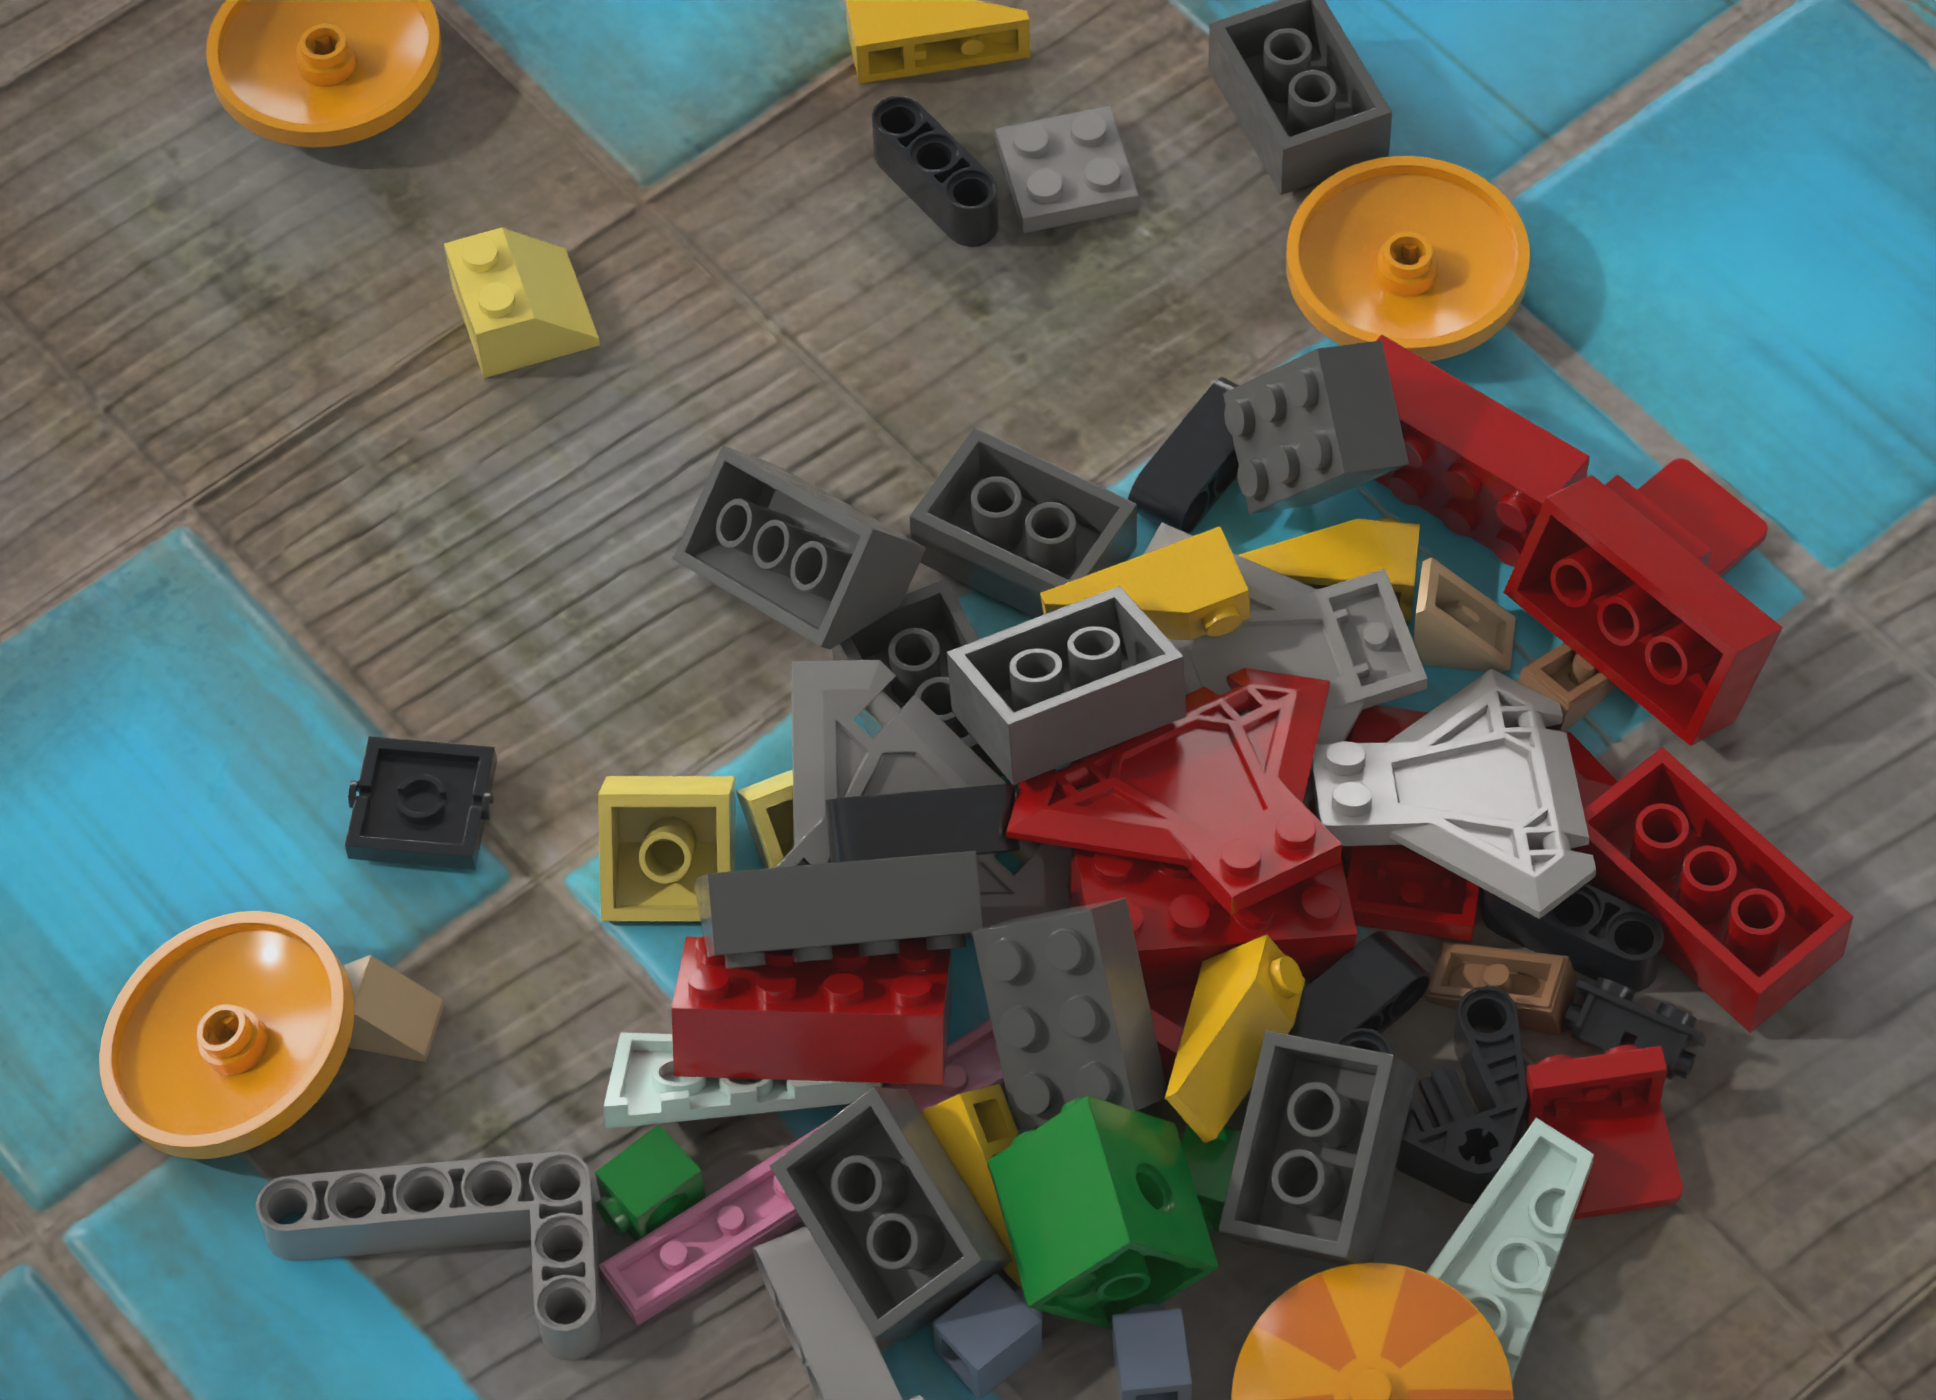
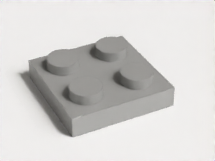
M1110 106L995 129L997 149L1023 233L1139 210V195Z

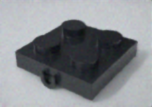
M368 736L359 781H351L349 787L348 802L349 807L353 808L345 842L348 859L476 870L485 820H490L489 806L494 802L491 790L497 765L495 747Z

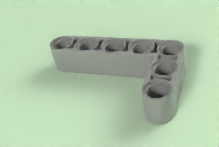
M548 1152L289 1175L272 1180L258 1194L256 1210L268 1247L276 1256L284 1260L303 1261L531 1240L534 1309L544 1347L551 1355L561 1360L573 1361L589 1355L601 1341L602 1311L600 1272L598 1268L597 1208L588 1167L580 1157L572 1153ZM564 1188L577 1191L568 1199L553 1200L549 1198L551 1194ZM497 1194L508 1196V1199L500 1205H482V1202L490 1196ZM430 1200L440 1202V1205L432 1211H414L422 1202ZM362 1206L373 1208L364 1217L356 1219L346 1217L355 1208ZM295 1212L304 1213V1216L296 1223L288 1225L278 1223L287 1214ZM566 1249L580 1252L578 1256L566 1262H558L551 1259L556 1253ZM578 1311L583 1314L579 1320L571 1324L564 1325L554 1322L555 1318L564 1312Z
M802 1227L753 1247L754 1258L763 1283L816 1399L902 1400L871 1332L807 1227ZM917 1395V1396H915V1397H913V1398H910V1399H908V1400H924V1399H923V1397H922L921 1395Z

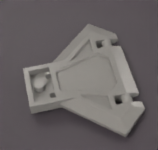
M1161 522L1144 554L1192 537V535ZM1232 553L1249 590L1251 618L1242 621L1238 628L1222 636L1211 637L1204 635L1193 640L1168 639L1184 656L1185 695L1204 686L1218 695L1224 694L1232 690L1226 682V677L1243 668L1329 680L1330 689L1317 744H1334L1345 741L1362 709L1427 689L1426 673L1385 569L1317 590ZM1246 711V712L1240 714V716H1243V715L1249 713V711ZM1311 776L1309 777L1303 803L1307 808L1310 807L1314 799Z
M880 660L792 661L794 848L774 868L831 863L825 800L1006 783L916 695L900 708L883 691L896 675ZM864 709L882 726L881 730L873 738L854 720ZM1019 840L1020 850L1012 851L1011 853L1022 864L1013 874L995 858L998 853L976 855L983 928L1008 919L1071 908L1067 887L1071 865V848L1044 843L1040 845L1038 842ZM966 934V935H965V938H967V937H973V935H972V934Z
M1493 669L1488 670L1387 743H1353L1342 741L1334 744H1317L1310 773L1316 818L1342 843V846L1403 845L1538 919L1596 876L1593 855L1571 851L1573 848L1589 845V834L1567 733L1546 729V727L1563 722L1561 705Z

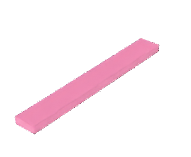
M991 1018L947 1046L943 1085L887 1083L883 1087L907 1090L920 1112L960 1093L1000 1084L1003 1093H1005L1006 1088ZM819 1127L598 1265L601 1278L636 1326H639L752 1254L753 1247L779 1237L802 1222L801 1217L769 1165Z

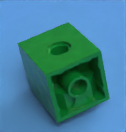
M1080 1097L1065 1104L1060 1114L1042 1126L1015 1137L1010 1147L987 1161L1029 1308L1112 1329L1113 1314L1126 1313L1129 1309L1139 1305H1160L1219 1268L1175 1123L1144 1114L1141 1111H1134L1096 1097Z

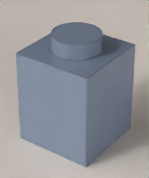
M995 1273L933 1322L935 1353L980 1400L1042 1351V1311L1027 1306L1023 1288L1018 1286L1012 1290Z
M1145 1304L1133 1307L1123 1314H1113L1112 1345L1119 1400H1192V1380L1182 1307L1165 1309L1160 1305Z

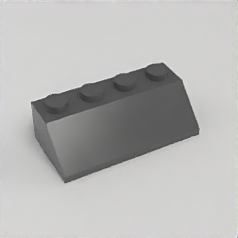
M722 445L672 559L820 647L830 650L901 606L926 547L785 469Z
M976 851L708 873L694 880L708 957L725 956L726 969L766 965L765 952L792 950L793 963L833 959L832 946L859 944L860 957L900 953L899 940L925 938L926 951L965 948V935L972 934V931L983 928Z

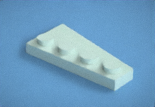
M620 1032L604 1103V1128L612 1129L851 1104L874 1086L883 1087V1083L674 1076L672 1034Z
M1538 1118L1533 1121L1426 1272L1456 1289L1483 1314L1502 1345L1508 1361L1512 1382L1594 1159L1593 1153Z

